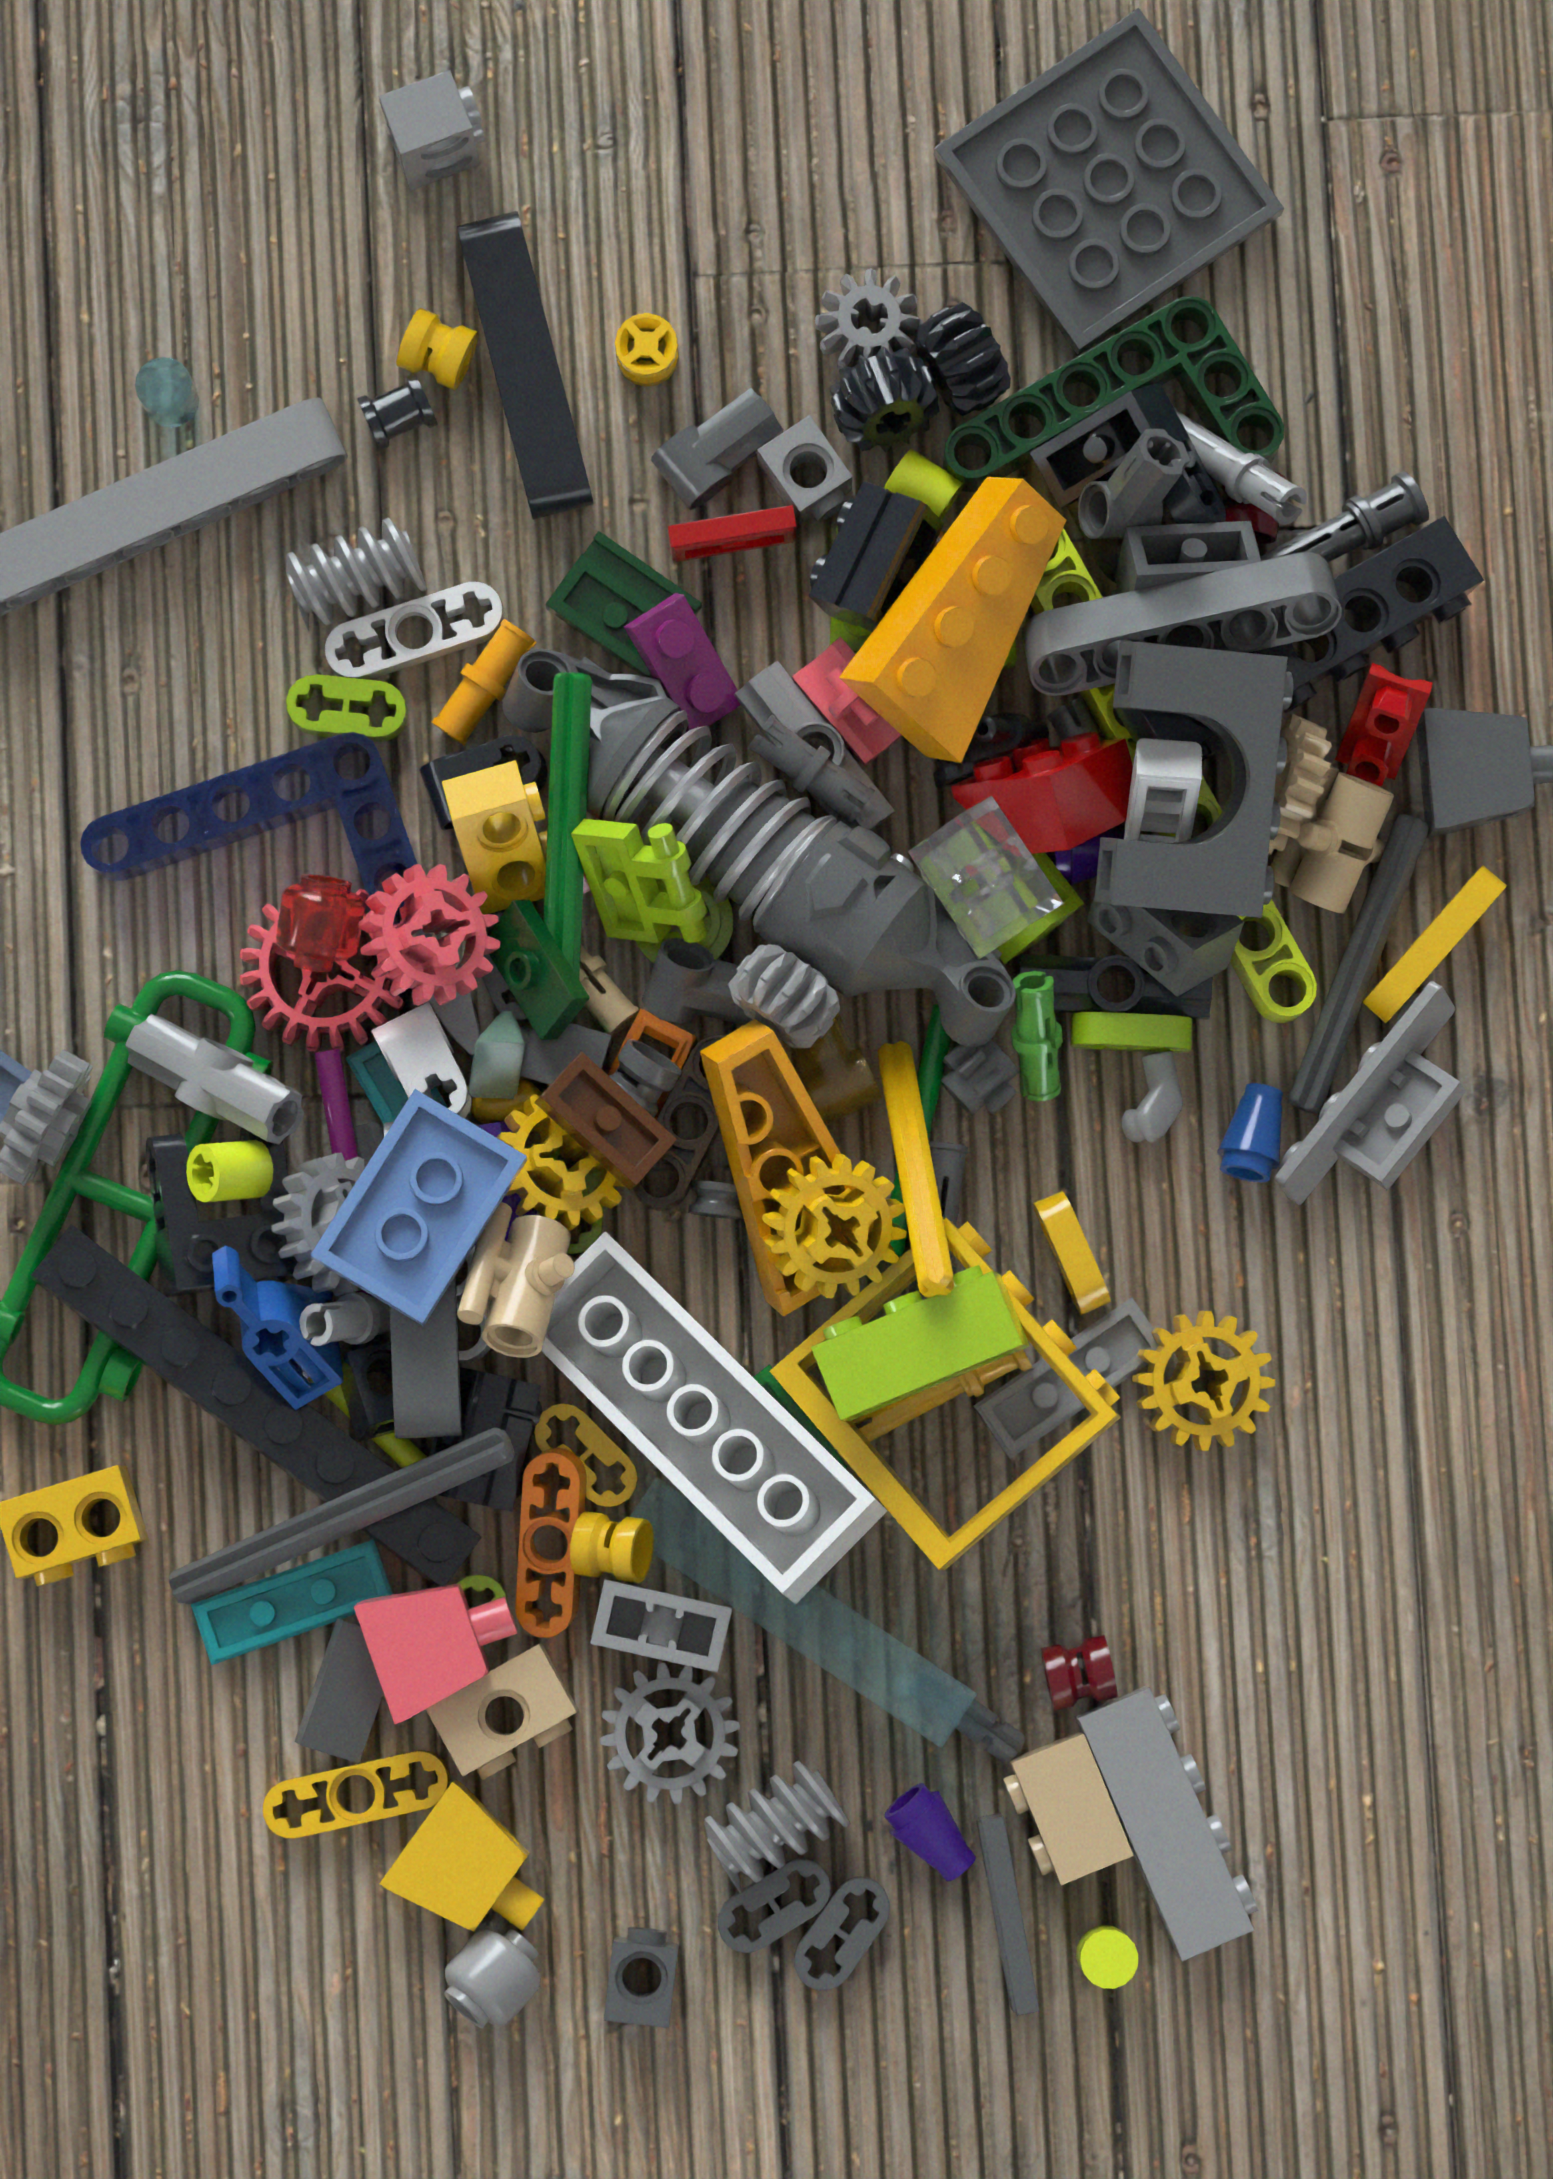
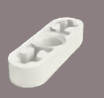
M466 582L338 625L331 631L326 640V659L332 671L338 677L371 680L492 639L504 619L502 603L496 591L487 584ZM476 597L480 606L491 604L492 610L484 614L485 625L473 628L469 619L451 623L450 626L455 637L444 640V629L438 614L434 610L435 608L445 605L447 617L450 618L466 611L464 601L469 598ZM410 616L424 617L433 626L431 640L427 645L419 649L406 648L397 640L399 624ZM385 625L387 641L396 656L384 660L382 647H378L363 654L365 664L360 667L353 668L349 659L338 661L337 655L346 651L345 640L350 637H356L361 645L378 642L380 640L374 629Z

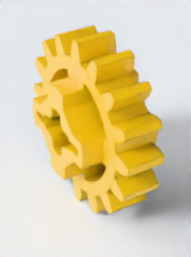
M534 1094L523 1103L525 1114L514 1109L505 1118L504 1122L512 1132H501L496 1137L527 1156L525 1165L505 1196L514 1193L520 1196L522 1200L515 1212L520 1217L534 1208L539 1211V1216L548 1217L553 1220L556 1216H560L561 1224L568 1231H571L579 1225L581 1213L583 1218L591 1225L603 1217L601 1205L612 1209L622 1200L621 1195L613 1186L624 1185L534 1103L538 1099V1096ZM543 1122L544 1128L540 1131L541 1143L524 1149L530 1131L534 1126ZM557 1149H560L562 1158H572L573 1161L578 1162L566 1170L564 1161H554L553 1158L548 1157ZM601 1170V1176L596 1187L589 1195L583 1197L582 1191L586 1189L585 1176ZM531 1179L547 1190L548 1194L540 1190Z
M836 1154L832 1168L829 1169L823 1160L814 1156L810 1158L809 1167L811 1173L804 1177L792 1168L787 1171L789 1181L793 1185L788 1192L772 1189L770 1195L781 1206L779 1212L763 1214L762 1221L776 1229L777 1234L767 1238L764 1244L772 1253H784L776 1262L775 1267L784 1276H789L797 1271L794 1284L801 1290L808 1292L817 1281L818 1291L824 1297L833 1299L837 1285L841 1283L847 1292L855 1296L860 1291L859 1278L867 1276L877 1284L883 1280L880 1271L876 1267L881 1260L897 1263L899 1257L888 1247L891 1240L906 1238L907 1231L899 1225L892 1223V1218L899 1216L906 1210L904 1204L897 1199H885L895 1186L884 1176L873 1180L876 1168L862 1160L852 1171L851 1159L843 1154ZM834 1185L855 1187L853 1191L847 1188L840 1195L825 1194L822 1190ZM801 1208H803L801 1226L795 1231L798 1214ZM823 1208L832 1215L839 1217L838 1223L842 1228L840 1232L847 1240L846 1244L836 1236L830 1235L831 1228L827 1223L829 1219L822 1212ZM874 1221L872 1235L867 1244L869 1224ZM829 1257L844 1258L847 1262L832 1267L814 1264L816 1261L822 1264Z
M1199 1311L1196 1318V1326L1192 1325L1185 1314L1176 1315L1173 1317L1175 1333L1171 1334L1163 1328H1155L1151 1333L1159 1345L1156 1351L1139 1349L1137 1356L1148 1363L1149 1367L1147 1373L1132 1375V1382L1139 1385H1147L1148 1394L1141 1397L1136 1402V1405L1139 1409L1155 1408L1157 1414L1152 1419L1149 1427L1153 1431H1161L1168 1426H1172L1170 1443L1182 1446L1188 1440L1190 1434H1192L1196 1450L1208 1451L1212 1436L1214 1435L1222 1447H1231L1234 1445L1232 1429L1236 1427L1244 1433L1252 1434L1256 1428L1253 1421L1249 1418L1252 1411L1269 1412L1271 1406L1259 1398L1260 1389L1274 1387L1275 1379L1260 1376L1259 1367L1267 1364L1272 1359L1270 1353L1252 1352L1250 1348L1258 1337L1255 1331L1248 1330L1238 1336L1234 1334L1237 1328V1318L1233 1316H1225L1218 1326L1214 1327L1212 1311ZM1202 1337L1222 1342L1235 1355L1221 1358L1212 1354L1208 1343H1204ZM1175 1352L1178 1362L1171 1378L1164 1381L1167 1362ZM1198 1366L1201 1370H1211L1215 1373L1216 1380L1207 1385L1209 1395L1204 1391H1194L1191 1382L1200 1377ZM1243 1381L1242 1394L1238 1403L1232 1409L1230 1403L1231 1396L1237 1383ZM1184 1403L1195 1407L1199 1418H1203L1205 1424H1196L1184 1419L1172 1407Z

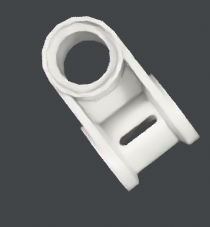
M429 1002L371 1030L396 1081L400 1080L408 1098L416 1089L433 1099L430 1090L435 1086L442 1085L447 1093L452 1092L449 1095L452 1105L448 1109L464 1119L468 1118L472 1106L468 1087L452 1055L454 1051Z

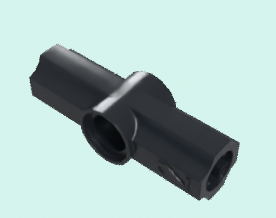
M1020 954L1018 975L1030 971H1041L1046 973V977H1053L1054 1012L1176 1015L1203 1020L1210 1018L1213 977L1177 997L1133 959L1126 956L1111 955L1104 958ZM1109 971L1122 973L1130 982V997L1118 1003L1107 1001L1098 991V977Z

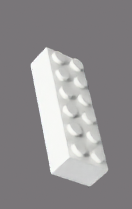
M606 1231L574 1262L573 1275L565 1279L562 1288L554 1293L555 1302L542 1352L783 1595L797 1604L887 1510Z

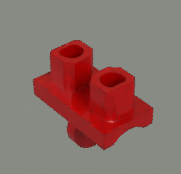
M1371 663L1335 757L1336 761L1348 764L1346 774L1377 786H1382L1386 777L1395 780L1429 698L1432 682L1423 679H1405L1390 673L1381 665Z

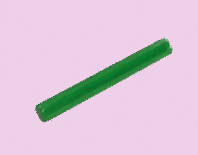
M562 672L555 675L553 682L543 922L579 979L584 870L571 833L583 819H586L592 679L590 675L584 673Z

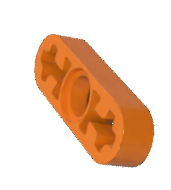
M552 1448L542 1452L529 1462L523 1474L515 1612L522 1628L529 1634L540 1638H550L560 1634L574 1621L579 1609L581 1576L575 1574L571 1567L570 1544L575 1523L580 1514L585 1512L587 1475L580 1458L573 1452L563 1448ZM553 1463L559 1464L558 1470L560 1475L570 1478V1484L565 1485L558 1491L556 1510L569 1508V1515L557 1511L542 1514L536 1513V1506L545 1508L550 1504L551 1486L547 1482L540 1481V1474L549 1470ZM545 1525L555 1526L565 1534L568 1548L563 1558L549 1560L538 1553L534 1537L539 1527ZM533 1570L541 1574H555L562 1571L566 1573V1579L558 1577L551 1583V1600L555 1604L562 1605V1611L557 1612L550 1619V1622L543 1620L544 1615L541 1609L533 1608L532 1601H536L544 1594L546 1575L534 1578L532 1575Z

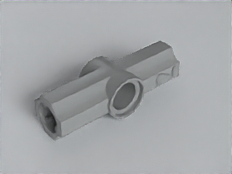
M778 661L762 670L734 694V697L769 742L777 748L782 747L781 743L761 729L771 715H774L777 718L776 720L797 734L802 740L817 738L824 741L831 750L832 762L868 788L871 787L875 790L866 805L860 803L846 791H841L843 797L861 809L851 824L845 821L846 819L826 805L821 799L808 791L827 816L833 815V817H836L837 823L842 821L851 829L861 826L872 831L895 812L845 748L840 733L824 721Z
M150 1014L144 1022L135 1025L125 1045L129 1052L128 1063L136 1067L137 1070L154 1077L155 1080L177 1090L175 1097L178 1100L221 1120L228 1119L263 1140L279 1145L285 1137L296 1132L304 1115L301 1107L303 1095L294 1091L293 1088L285 1086L277 1079L252 1067L254 1064L252 1059L216 1041L204 1037L200 1039L172 1022Z

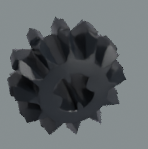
M963 302L951 308L945 307L930 315V318L915 330L914 342L918 348L917 355L923 359L925 366L930 368L936 382L935 390L939 392L945 405L951 407L954 412L964 416L974 410L980 411L993 404L999 396L1010 388L1009 364L1001 353V346L992 335L991 327L985 325L980 313L973 310L972 307Z
M883 346L876 356L866 358L859 355L856 366L839 369L840 381L829 388L832 397L831 405L835 412L833 416L839 431L844 433L847 442H856L862 452L871 450L879 445L886 453L894 443L902 441L910 444V438L914 433L930 430L929 419L940 412L938 405L939 397L934 387L936 382L928 366H925L923 359L913 357L908 348L899 349L890 354Z

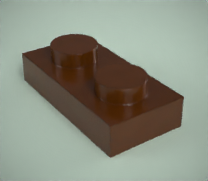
M582 1051L534 1102L629 1191L642 1180L677 1140Z

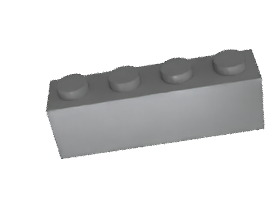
M1144 1686L1074 1716L1080 1731L1085 1734L1127 1841L1177 1957L1181 1961L1187 1960L1254 1931L1248 1915L1258 1911L1257 1905L1244 1876L1241 1874L1232 1878L1222 1854L1232 1850L1230 1842L1217 1814L1208 1818L1205 1817L1196 1794L1205 1791L1206 1787L1192 1755L1189 1754L1180 1758L1170 1734L1180 1730V1726L1167 1696L1163 1694L1154 1698L1151 1688Z

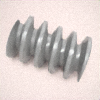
M389 518L382 520V539L378 541L365 526L358 528V548L353 549L341 535L335 536L333 557L329 558L317 543L310 545V565L305 566L293 552L286 554L287 576L308 632L309 612L313 611L326 626L333 623V604L338 603L349 617L355 616L357 613V595L360 594L375 609L380 607L382 586H386L397 600L404 598V583L407 577L421 591L428 590L406 528L405 531L401 532Z
M800 1761L792 1764L795 1779L793 1786L776 1774L770 1778L773 1793L772 1799H767L755 1788L748 1792L751 1812L748 1814L733 1802L726 1805L729 1826L723 1827L711 1816L704 1819L707 1840L739 1893L742 1891L738 1872L742 1871L756 1883L764 1878L760 1860L762 1857L778 1869L786 1865L783 1844L786 1843L800 1855L807 1852L808 1848L804 1832L807 1829L822 1841L828 1839L830 1834L826 1817L831 1816L844 1827L851 1824L818 1770L812 1772Z

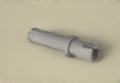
M1174 407L1207 473L1211 478L1225 486V491L1230 498L1239 503H1252L1282 525L1292 523L1301 515L1303 510L1287 501V499L1291 497L1300 504H1306L1307 495L1302 487L1292 484L1273 472L1267 459L1256 453L1255 455L1252 453L1245 454Z

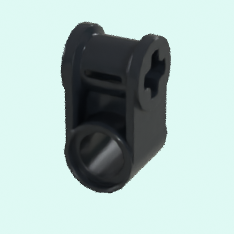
M512 734L501 736L498 739L469 750H462L442 756L423 765L419 771L441 830L454 829L442 781L510 762L508 757L517 753L524 761H530V763L522 767L523 785L536 782L539 792L546 783L548 775L547 762L542 753L526 738Z

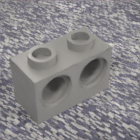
M451 70L378 96L389 137L410 191L480 165L476 144L486 141L480 124L482 122L470 87L466 86L457 89Z

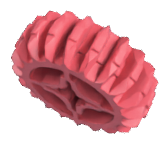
M336 881L331 887L329 900H323L322 891L318 883L309 882L307 884L309 902L300 904L293 890L288 889L283 892L284 901L290 908L285 914L281 916L271 904H266L262 908L264 915L273 923L269 931L259 925L251 924L247 933L253 939L263 944L261 950L254 948L241 949L240 958L249 964L259 965L258 970L245 972L240 975V983L243 987L248 988L262 987L261 991L252 995L247 1000V1004L252 1011L263 1010L269 1006L273 1007L265 1015L261 1023L268 1032L277 1029L284 1021L288 1022L282 1036V1041L285 1044L293 1046L298 1041L302 1032L306 1031V1048L310 1053L319 1052L323 1035H330L332 1049H340V1053L345 1051L346 1045L343 1036L344 1032L352 1030L354 1038L361 1046L369 1043V1037L361 1025L370 1018L377 1027L387 1023L386 1017L378 1011L384 1003L393 1010L401 1011L405 1002L398 995L394 997L390 994L389 990L394 979L388 973L382 977L375 978L374 981L350 965L349 955L354 944L352 938L359 926V921L368 915L376 914L372 910L368 914L364 913L367 907L365 902L370 897L369 893L364 889H359L354 894L350 903L347 904L345 903V885L342 882ZM323 918L340 919L336 927L331 926L327 935L316 943H305L295 938L293 940L288 938L297 928L310 921ZM399 923L393 924V929L397 928ZM366 932L373 940L372 934ZM325 953H334L336 964L353 981L340 975L331 980L327 975V982H318L317 972L300 954L312 960L322 955L326 961ZM278 955L290 960L292 964L302 970L303 980L298 990L300 997L294 1009L284 1002L277 987L275 966ZM345 991L364 997V1000L356 1007L341 1015L327 1018L312 1017L316 1008H321L327 997L335 992Z

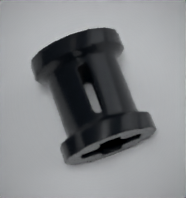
M415 373L405 376V384L370 399L368 396L363 395L357 398L380 450L389 447L390 439L424 424L428 428H432L438 425Z

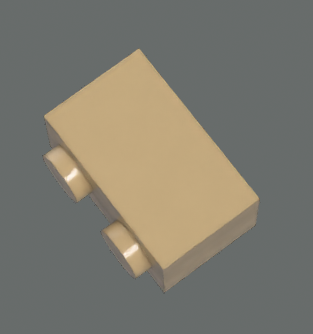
M1078 1731L1019 1755L1009 1762L1014 1774L1003 1778V1781L1017 1815L1026 1811L1030 1812L1038 1835L1027 1840L1042 1876L1054 1872L1060 1885H1063L1134 1856L1084 1733Z

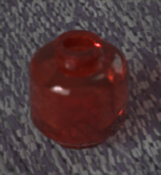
M303 874L301 875L300 883L287 886L283 890L275 936L279 948L295 955V967L316 972H331L333 961H344L356 955L361 929L358 926L359 921L363 919L364 903L360 896L351 892V882L331 876Z

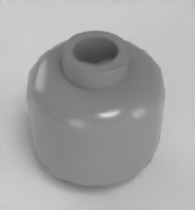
M490 1929L479 1930L447 1964L445 1979L449 1988L444 1992V1995L454 2008L480 2028H483L488 2022L499 2026L506 2025L517 2015L540 1987V1974L532 1963L539 1954L528 1940L513 1929H509L504 1936Z

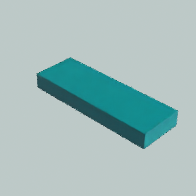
M373 1539L191 1604L211 1665H215L334 1623L337 1619L342 1620L356 1615L354 1606L357 1602L393 1595L394 1592L377 1543Z

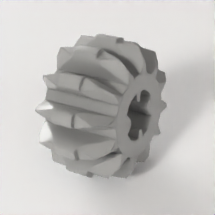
M867 269L864 275V286L858 287L855 280L849 274H845L840 278V287L843 295L833 291L824 292L822 304L829 312L816 316L815 328L823 333H828L820 342V349L824 355L842 350L837 361L838 370L844 367H851L855 360H859V355L866 358L876 356L883 346L890 354L899 349L908 348L912 356L914 355L916 344L908 336H914L915 330L918 329L923 321L916 316L908 315L917 307L918 300L914 294H905L895 298L901 282L896 276L889 278L883 288L876 286V271ZM866 314L871 322L880 319L879 332L872 334L867 327L858 329V317Z
M759 945L752 955H747L736 968L737 974L728 984L733 1002L744 1010V1015L752 1020L756 1019L772 1029L778 1040H783L792 1048L810 1049L817 1038H822L833 1025L832 1019L841 1009L837 993L826 984V978L817 974L810 964L799 960L793 952H786L778 945Z

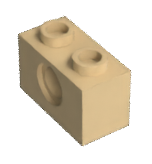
M540 1643L491 1670L484 1677L430 1706L426 1711L462 1777L476 1769L481 1779L484 1780L516 1762L510 1750L533 1737L538 1748H541L573 1730L567 1718L577 1713L579 1709L545 1647ZM497 1697H512L520 1703L524 1719L517 1731L501 1733L491 1726L488 1719V1709L492 1701Z

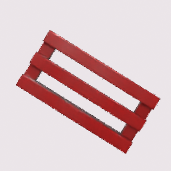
M793 505L669 525L668 535L672 560L681 562L794 543L797 526Z

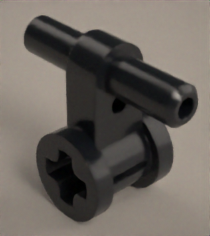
M1001 712L992 716H982L961 763L936 759L938 770L933 773L935 786L938 788L951 787L975 775L973 765L988 759L1011 754L1016 749L1029 746L1034 739L1048 738L1049 730L1047 726L1040 721H1031L1026 715L1021 713Z

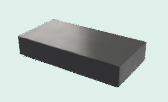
M340 1619L336 1620L295 1742L301 1746L358 1764L362 1758L384 1694L359 1625Z

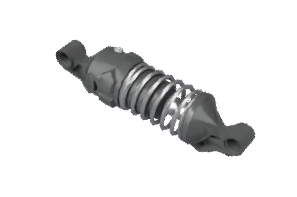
M535 649L522 655L504 696L503 712L512 725L523 731L538 733L552 729L553 682L556 674L562 672L584 673L590 675L592 679L587 812L598 820L632 824L649 801L658 809L641 833L643 844L651 846L648 831L653 826L661 823L670 824L672 819L681 824L683 827L676 835V839L686 845L691 863L694 865L688 874L691 884H700L708 875L710 884L716 888L713 892L715 904L724 902L727 898L741 906L738 911L740 921L749 920L754 916L753 926L756 933L760 932V936L772 945H778L786 952H793L799 960L810 964L817 974L826 978V984L847 998L875 990L929 988L934 992L941 1011V1024L945 1032L954 1041L964 1046L977 1047L985 1045L992 1039L1016 997L1015 986L1005 967L999 961L1002 953L982 940L974 932L969 915L953 889L927 884L925 880L912 872L914 866L906 857L897 853L891 857V848L874 832L861 826L851 829L842 821L837 823L836 817H833V815L815 819L811 816V805L808 797L799 798L794 801L786 798V787L782 779L771 781L759 787L762 775L757 761L741 765L734 770L737 757L733 744L722 745L710 751L712 738L707 726L697 727L686 732L688 726L686 711H682L679 705L667 698L659 679L633 674H611L585 656L582 660H578L567 654L551 650ZM700 738L699 746L690 767L676 759L689 745ZM725 756L723 766L714 785L701 777L713 764Z

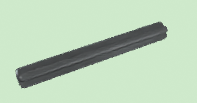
M1400 814L1395 819L1385 845L1384 853L1374 873L1288 1096V1102L1297 1109L1316 1114L1323 1107L1362 1001L1368 990L1429 831V825L1419 818Z

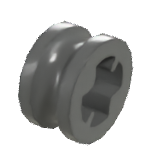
M692 1181L691 1189L696 1192L697 1199L693 1204H689L688 1213L713 1218L744 1220L735 1184Z

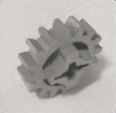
M62 1050L59 1056L56 1055L48 1071L44 1070L41 1073L34 1069L28 1080L24 1084H20L10 1100V1106L0 1124V1137L4 1139L3 1142L5 1143L0 1152V1173L26 1186L29 1179L32 1180L35 1177L41 1164L44 1165L46 1162L54 1167L59 1157L65 1151H68L78 1135L80 1125L92 1103L82 1093L91 1078L89 1076L93 1069L91 1064L66 1050Z
M335 1153L298 1165L299 1173L287 1176L282 1180L289 1194L274 1199L273 1206L284 1213V1221L272 1225V1232L286 1235L288 1242L278 1253L281 1258L291 1256L296 1258L298 1263L293 1272V1276L296 1279L313 1275L312 1289L314 1292L320 1293L332 1289L335 1296H343L362 1290L316 1262L310 1256L363 1172L365 1166L364 1159L361 1157L345 1161L342 1153Z
M666 1662L659 1663L657 1679L651 1681L640 1669L635 1671L633 1676L637 1689L631 1693L627 1689L617 1686L613 1693L622 1703L620 1710H603L601 1716L606 1721L615 1724L613 1733H608L599 1738L600 1745L616 1746L618 1752L608 1762V1769L616 1770L625 1766L630 1774L627 1776L623 1787L629 1791L640 1781L647 1784V1801L650 1802L655 1801L660 1789H669L673 1803L681 1804L683 1787L689 1785L700 1797L707 1794L703 1777L709 1773L713 1777L723 1780L727 1773L717 1762L720 1755L727 1757L736 1756L738 1752L737 1747L725 1742L726 1733H732L740 1729L739 1721L723 1719L722 1711L730 1706L733 1702L732 1698L729 1695L715 1700L709 1693L712 1691L716 1679L711 1675L703 1680L700 1685L692 1682L693 1667L685 1665L678 1678L670 1676V1670ZM663 1689H677L687 1692L678 1705L657 1707L645 1698L648 1694ZM705 1707L711 1716L714 1728L711 1750L697 1739L695 1719ZM685 1708H690L691 1712L684 1719L685 1724L681 1731L682 1736L687 1740L686 1744L680 1748L676 1744L671 1743L665 1750L661 1748L657 1755L651 1758L649 1754L656 1746L655 1741L659 1735L658 1730L653 1726L654 1722L658 1718L665 1722H670L675 1716L679 1717ZM629 1716L642 1726L644 1748L636 1758L633 1757L627 1743L626 1729ZM683 1759L695 1768L689 1773L673 1777L660 1776L653 1773L662 1761Z

